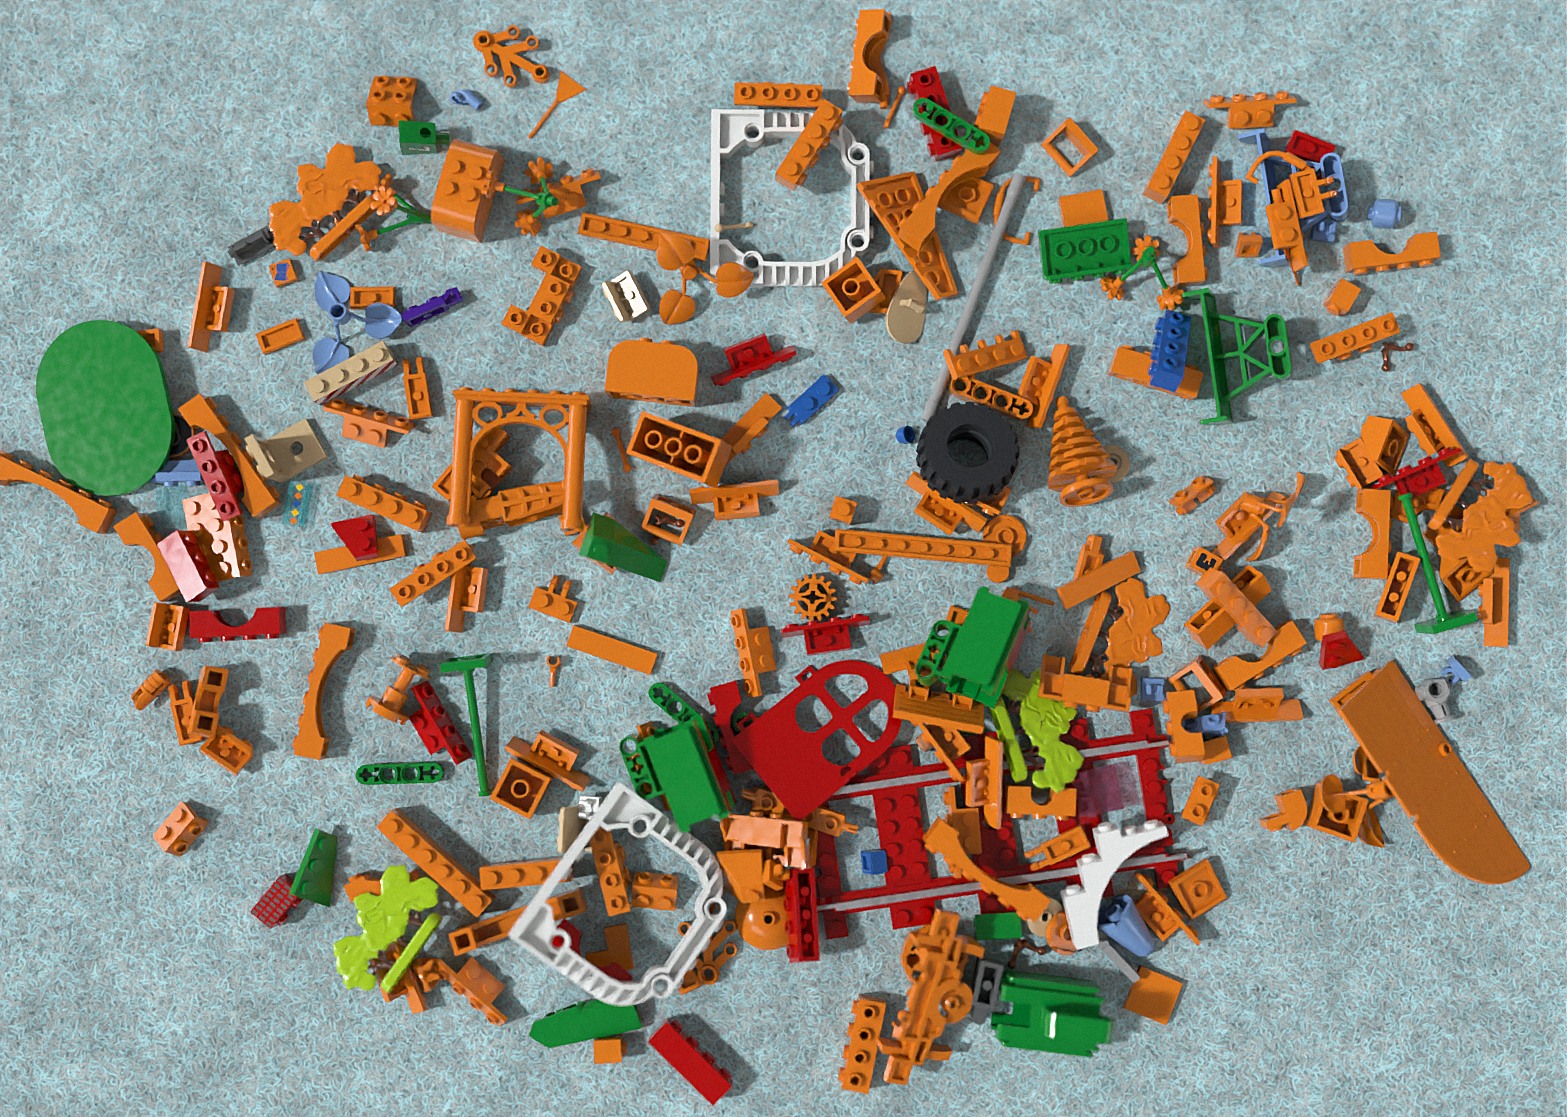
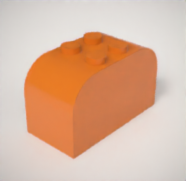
M459 139L452 141L446 155L431 209L432 224L439 232L481 243L496 193L495 191L492 199H486V195H482V190L487 187L485 186V180L489 170L497 171V178L500 180L505 159L500 151Z
M639 338V341L625 340L614 346L609 354L604 391L610 398L696 407L700 378L697 360L689 349L680 345H674L675 342L661 340V343H655L650 338Z
M642 411L626 453L663 469L717 488L733 446L717 438Z

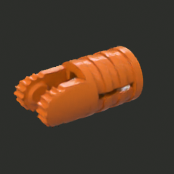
M156 669L132 694L131 699L135 702V708L139 711L145 709L172 683L171 679L164 672Z

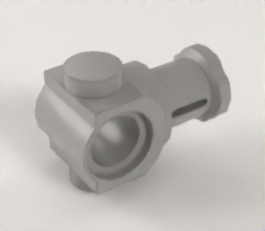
M1445 677L1441 679H1425L1415 688V694L1420 701L1424 700L1427 706H1431L1435 716V724L1444 723L1455 718L1446 702L1449 700L1448 696L1451 686ZM1431 684H1434L1436 688L1434 694L1430 692Z

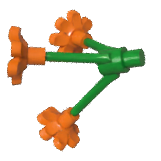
M538 157L537 163L534 161L528 163L530 169H525V175L531 177L530 182L534 185L539 181L544 192H539L538 194L506 186L505 183L499 182L497 171L489 170L485 180V186L487 187L482 190V195H486V199H492L496 190L500 192L508 191L536 199V203L540 205L538 210L532 213L529 209L516 213L518 220L514 222L516 228L522 227L521 233L524 236L529 232L532 236H536L542 228V224L538 222L539 215L548 207L558 205V198L550 193L546 184V178L553 177V164L551 162L545 164L543 157Z
M387 173L386 177L381 180V185H375V192L372 196L376 201L371 203V208L377 210V215L384 216L385 213L389 214L395 209L407 213L406 220L377 231L374 229L368 232L360 224H356L355 227L361 235L360 240L366 252L372 250L370 246L371 240L379 238L378 235L406 225L421 222L430 223L431 215L425 214L422 210H418L408 204L391 188L393 179L390 173Z
M1145 235L1143 241L1139 237L1136 238L1134 243L1137 247L1131 248V253L1133 255L1137 254L1135 258L1137 263L1116 280L1112 276L1102 278L1100 280V283L1103 285L1101 286L1102 290L1109 292L1107 297L1110 300L1116 297L1118 301H1121L1125 294V290L1121 286L1126 282L1125 280L1142 265L1144 267H1153L1162 285L1163 295H1159L1156 298L1160 310H1165L1167 306L1169 310L1175 309V303L1181 304L1184 301L1182 298L1184 291L1179 290L1177 286L1171 288L1170 285L1166 284L1155 257L1160 255V251L1156 249L1160 245L1157 239L1151 241L1150 235Z

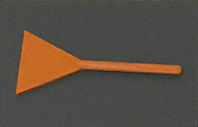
M560 71L555 101L528 135V138H533L559 103L586 91V89Z

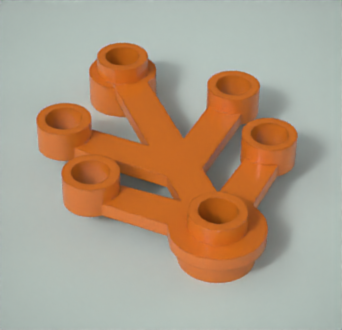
M511 25L506 31L491 34L486 30L475 34L473 44L476 50L483 53L486 64L484 70L488 77L494 78L499 73L497 65L493 62L492 52L500 57L504 72L503 82L506 87L514 88L517 85V79L513 74L510 62L531 73L534 81L538 84H544L549 80L550 73L546 66L541 64L534 65L516 55L517 53L529 50L536 51L539 48V42L535 36L527 37L525 42L502 47L497 43L509 39L516 41L520 38L521 33L517 26ZM516 30L517 34L511 36L510 32ZM487 38V42L484 44L480 43V40ZM529 42H536L534 46H529ZM490 67H494L495 71L489 73L488 69ZM538 70L544 71L541 76L536 75ZM508 78L514 79L512 83H507Z
M715 902L711 903L709 908L710 914L715 910ZM726 920L723 928L713 939L712 935L710 936L711 942L705 951H702L704 962L696 957L698 961L694 967L698 969V979L705 985L716 983L720 976L719 968L737 953V946L732 942H728L724 946V951L713 961L712 952L729 934H733L736 931V923L733 920ZM687 921L681 922L678 926V932L683 936L686 932L681 931V926L687 925L689 928L691 926ZM727 923L733 924L734 929L732 931L726 930L725 926ZM728 946H733L735 951L733 953H728L726 951V948ZM705 970H712L713 975L707 977L704 974Z

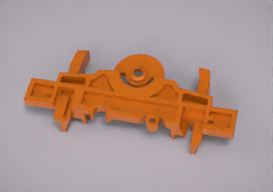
M936 909L929 934L910 932L909 936L917 947L915 952L921 958L920 962L915 965V968L918 971H922V973L917 978L911 977L913 985L906 1004L908 1012L907 1010H901L898 1013V1019L901 1022H892L894 1027L892 1037L897 1038V1040L877 1037L876 1040L880 1051L883 1054L890 1055L883 1076L886 1083L907 1085L913 1065L923 1066L925 1058L938 1061L949 1060L953 1052L948 1045L934 1043L933 1040L941 1036L945 1024L962 1020L972 1007V991L966 983L959 980L961 972L957 969L960 952L974 954L983 958L984 948L974 938L955 934L960 915L957 912ZM956 1000V1003L950 1007V1002ZM939 1002H940L941 1008L946 1012V1015H945V1016H943L942 1014H940V1011H939Z

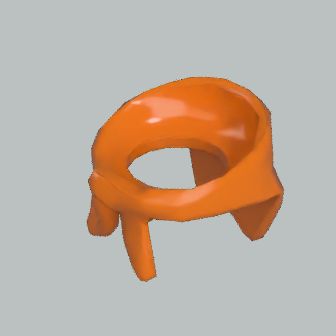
M417 958L412 963V970L417 977V982L425 993L432 991L441 980L440 976L435 973L436 970L432 968L439 960L437 958Z

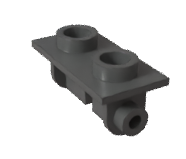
M265 226L228 246L229 250L227 251L231 258L235 259L237 265L240 266L275 247L273 245L274 238L269 232L268 227Z

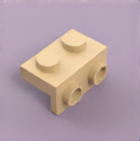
M632 270L625 271L612 281H604L602 283L604 295L611 302L614 308V315L620 322H632L651 310Z

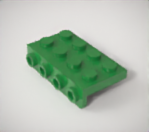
M1127 218L1038 230L1042 279L1049 280V284L1061 283L1063 278L1071 277L1072 281L1082 280L1084 275L1090 274L1093 277L1106 276V272L1114 271V274H1123L1133 266V263H1130Z

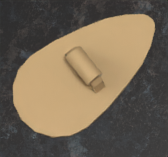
M914 269L901 281L886 313L885 323L888 333L892 339L902 344L914 342L919 338L925 320L926 286Z

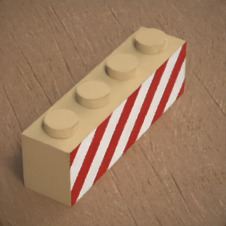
M381 341L310 378L304 384L312 400L319 405H323L399 364L389 345Z

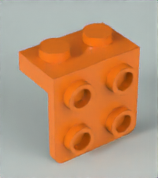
M375 76L366 102L370 124L399 127V120L415 121L412 103L417 87V79L411 77Z

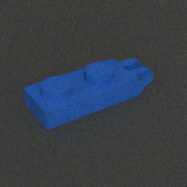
M823 374L787 407L789 412L783 418L787 421L793 415L795 419L789 423L790 426L793 427L798 422L802 425L839 390Z

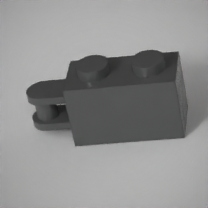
M978 956L970 988L973 994L970 1016L975 1024L982 1025L986 1021L988 1009L994 1011L1003 964L999 960Z

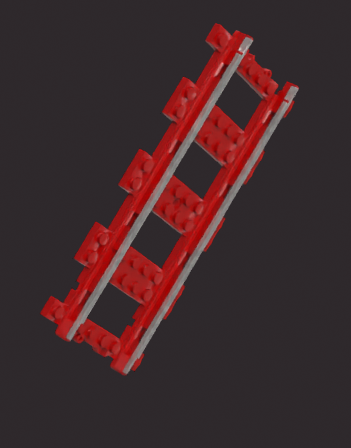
M1152 708L1128 712L1131 734L1089 740L1086 718L1070 720L1068 732L1060 734V741L1073 746L1083 756L1084 761L1081 768L1077 770V776L1074 778V781L1065 783V787L1076 788V815L1069 816V820L1056 819L1058 835L1081 825L1091 846L1053 865H1046L1032 871L1030 865L1033 863L1021 865L1018 863L1012 818L1010 813L1004 811L1005 775L1011 774L1004 753L1002 754L1001 829H995L992 826L986 827L984 823V805L976 807L966 805V782H960L964 809L978 808L982 853L971 854L972 862L992 877L1010 884L1026 886L1029 882L1032 885L1065 881L1066 887L1070 885L1082 886L1076 860L1082 859V856L1093 853L1098 855L1092 829L1097 828L1102 823L1093 761L1135 755L1146 822L1158 820L1165 826L1166 824H1173L1175 822L1174 815L1165 813L1168 809L1164 787L1167 780H1160L1157 777V772L1165 769L1160 763L1159 749L1167 748L1171 740H1167L1165 735H1156ZM996 731L963 736L972 749L954 763L965 778L966 762L985 758V737L991 736L999 740ZM910 744L889 747L882 755L868 765L869 773L856 775L845 784L846 786L840 788L820 805L829 808L828 801L872 795L880 849L886 852L887 872L884 873L886 885L842 892L834 835L818 831L816 865L812 868L818 867L822 870V874L819 877H815L820 893V898H816L817 913H823L826 940L849 937L845 914L889 908L893 930L932 924L936 912L934 901L977 894L980 914L1017 911L1012 905L1008 908L999 902V896L994 892L991 894L985 892L980 887L981 883L975 878L971 881L963 874H961L962 878H953V875L930 878L925 841L922 838L924 833L917 788L954 783L955 781L948 773L950 768L946 762L913 766ZM1034 748L1033 752H1038V748ZM1030 749L1021 750L1022 753L1030 751ZM1039 755L1032 756V758L1037 759L1036 762L1046 763L1045 758ZM1025 760L1027 771L1036 769L1032 763ZM1166 827L1168 836L1149 842L1150 845L1142 846L1134 851L1119 865L1114 873L1153 867L1156 888H1171L1168 881L1179 875L1177 862L1189 858V853L1168 854L1164 852V846L1174 845L1172 831ZM1111 877L1101 898L1114 896Z

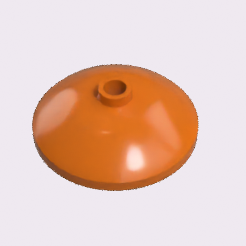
M767 886L765 902L742 903L738 901L735 910L736 926L741 937L751 946L762 950H775L788 944V935L785 933L787 912L783 906L784 898H786L785 888L776 891ZM766 915H771L773 920L771 922H766L764 920V917Z

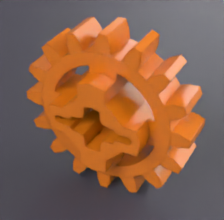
M813 573L812 578L808 579V576L805 574L804 581L797 579L798 586H791V589L795 592L788 597L794 599V602L789 605L790 607L796 606L797 609L794 611V614L801 612L802 620L809 616V621H813V617L816 616L820 621L821 614L829 616L827 609L835 608L831 601H836L837 598L832 597L831 594L836 590L829 589L831 581L824 583V576L816 579V574ZM809 583V589L805 593H798L802 586ZM817 584L821 585L827 594H821L817 589ZM813 591L815 596L822 597L823 599L815 600L814 604H810V600L802 598V596L810 595ZM798 601L805 602L808 606V612L800 607ZM820 602L826 603L822 610L816 612V606Z

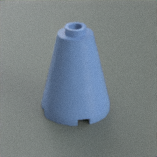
M1127 894L1114 896L1111 898L1113 903L1108 907L1104 904L1099 909L1097 928L1137 956L1150 955L1154 950L1155 941L1133 900Z

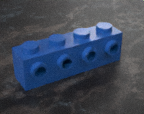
M1166 309L1163 316L1158 317L1154 328L1157 331L1152 341V344L1155 346L1150 355V359L1153 361L1147 373L1151 375L1149 385L1176 392L1184 376L1191 325L1190 316Z

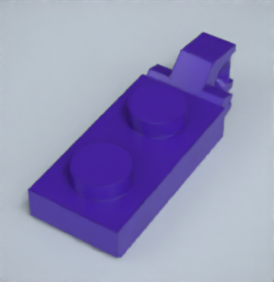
M457 287L451 288L439 297L429 298L422 305L409 307L401 315L407 325L413 327L450 310V307L463 302V298Z

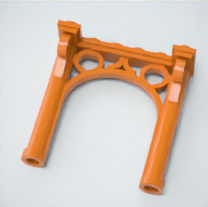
M460 387L459 390H453V396L456 400L450 511L449 515H447L446 525L458 528L470 526L473 456L479 442L488 433L499 427L510 424H528L550 433L559 442L564 452L565 466L561 530L568 532L584 531L582 505L587 414L592 409L589 395H585L584 392H572V395L563 394L561 391H550L549 394H544L538 390H527V393H520L515 389H505L504 392H496L493 388H482V391H473L470 387ZM499 405L516 406L514 411L506 413L507 417L503 418V411ZM526 406L543 407L539 413L540 420L536 419V415L531 414ZM484 408H492L498 412L497 418L489 424L479 419V412ZM549 411H559L564 415L561 423L551 426L545 422V414ZM473 420H475L483 428L472 439ZM568 424V439L566 444L565 440L558 431L565 428Z

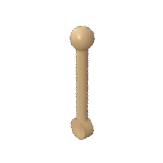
M752 222L734 225L716 224L715 230L720 233L723 230L748 229L752 228L753 224Z

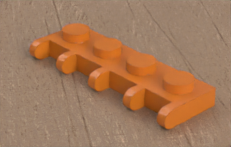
M1017 330L1011 331L1010 336L1012 340L1004 341L1001 334L996 335V344L987 346L984 339L978 340L977 345L979 349L969 351L966 344L961 345V354L953 356L951 349L944 350L943 354L953 381L1028 358L1019 332Z

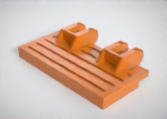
M916 679L909 680L908 692H905L906 686L896 684L893 717L982 734L984 729L983 703L974 700V704H972L973 699L957 693H952V700H949V694L931 691L930 696H928L929 686H915Z

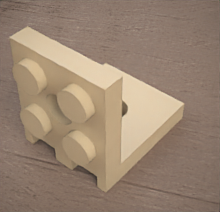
M306 418L267 440L253 434L244 438L248 444L245 446L247 452L252 458L255 457L258 462L256 467L260 475L280 483H284L328 458L327 453ZM295 443L303 445V451L298 455H295L292 451Z

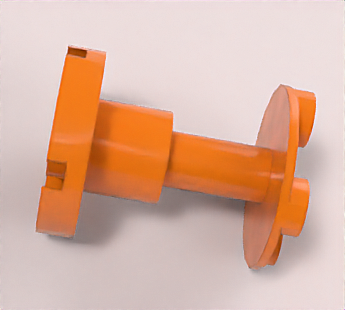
M398 654L397 657H391L393 662L403 668L393 686L388 685L381 699L369 696L365 705L367 707L373 705L372 711L395 723L399 719L400 724L405 725L409 715L401 710L408 698V695L405 693L415 674L431 680L432 677L429 675L430 669L421 664H418L416 667L409 663L410 659L408 657Z

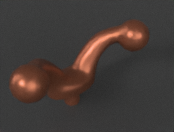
M1386 341L1383 342L1384 348L1381 350L1384 364L1382 365V370L1388 372L1391 369L1389 365L1390 350L1412 351L1414 345L1407 343L1405 347H1400L1393 342L1389 344Z
M657 514L655 516L657 521L653 524L661 528L662 523L681 528L684 526V521L682 519L673 521L666 516L660 518ZM655 535V537L650 539V543L654 546L657 545L660 537Z
M1018 938L1017 942L1013 945L1012 960H1009L1007 965L1010 969L1016 967V959L1023 948L1037 952L1039 955H1044L1046 949L1042 946L1037 948L1027 940Z

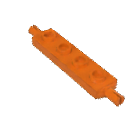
M760 786L756 792L743 788L741 798L752 800L754 810L769 815L782 814L784 815L783 819L796 821L770 789ZM823 806L817 807L801 821L808 822L809 828L837 837L840 836L843 830L856 835L859 825L846 822L845 813Z

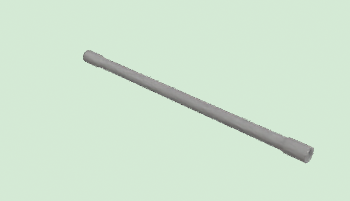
M1013 174L1007 190V196L948 348L951 349L953 356L959 353L960 346L966 335L1016 200L1020 196L1026 177L1021 174ZM945 359L921 416V420L925 422L932 415L937 414L940 400L951 374Z

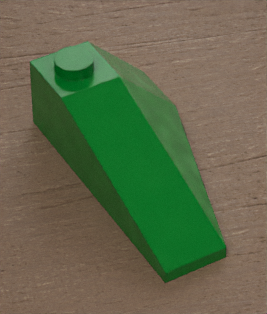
M594 512L592 513L579 555L661 582L667 561L616 520Z

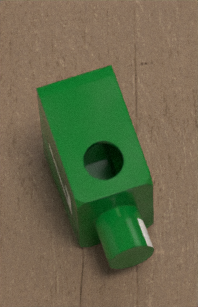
M399 120V143L402 155L436 154L437 145H450L449 132H436V125L433 122Z

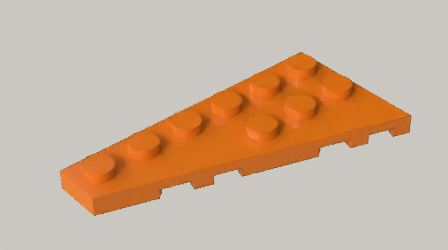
M915 171L858 183L856 187L935 300L938 301L957 295L958 291L936 229H934L931 239L919 252L898 237L900 230L898 225L901 220L913 213L912 209L919 200L922 202L925 199Z

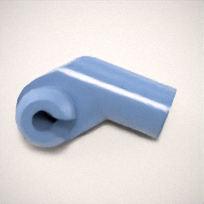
M469 89L456 90L450 94V101L456 105L470 104L476 111L484 105V102Z

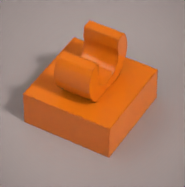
M1240 232L1235 248L1236 258L1258 257L1263 242L1262 236L1256 235L1254 232H1251L1250 235H1243Z
M771 860L764 861L762 866V883L776 891L783 889L784 880L790 878V869L784 870L782 864H777Z

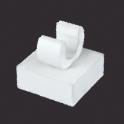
M580 796L579 819L590 820L604 801V797Z

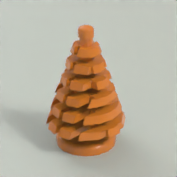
M1060 396L1055 400L1058 410L1053 418L1055 424L1052 428V433L1054 436L1051 440V463H1049L1048 472L1050 475H1048L1047 486H1049L1048 489L1061 492L1059 499L1064 506L1080 507L1090 505L1112 494L1114 488L1109 479L1114 476L1118 468L1113 460L1109 459L1110 457L1107 452L1101 448L1102 445L1099 440L1094 438L1091 429L1084 428L1086 427L1085 422L1081 417H1077L1079 414L1074 407H1069L1068 398Z

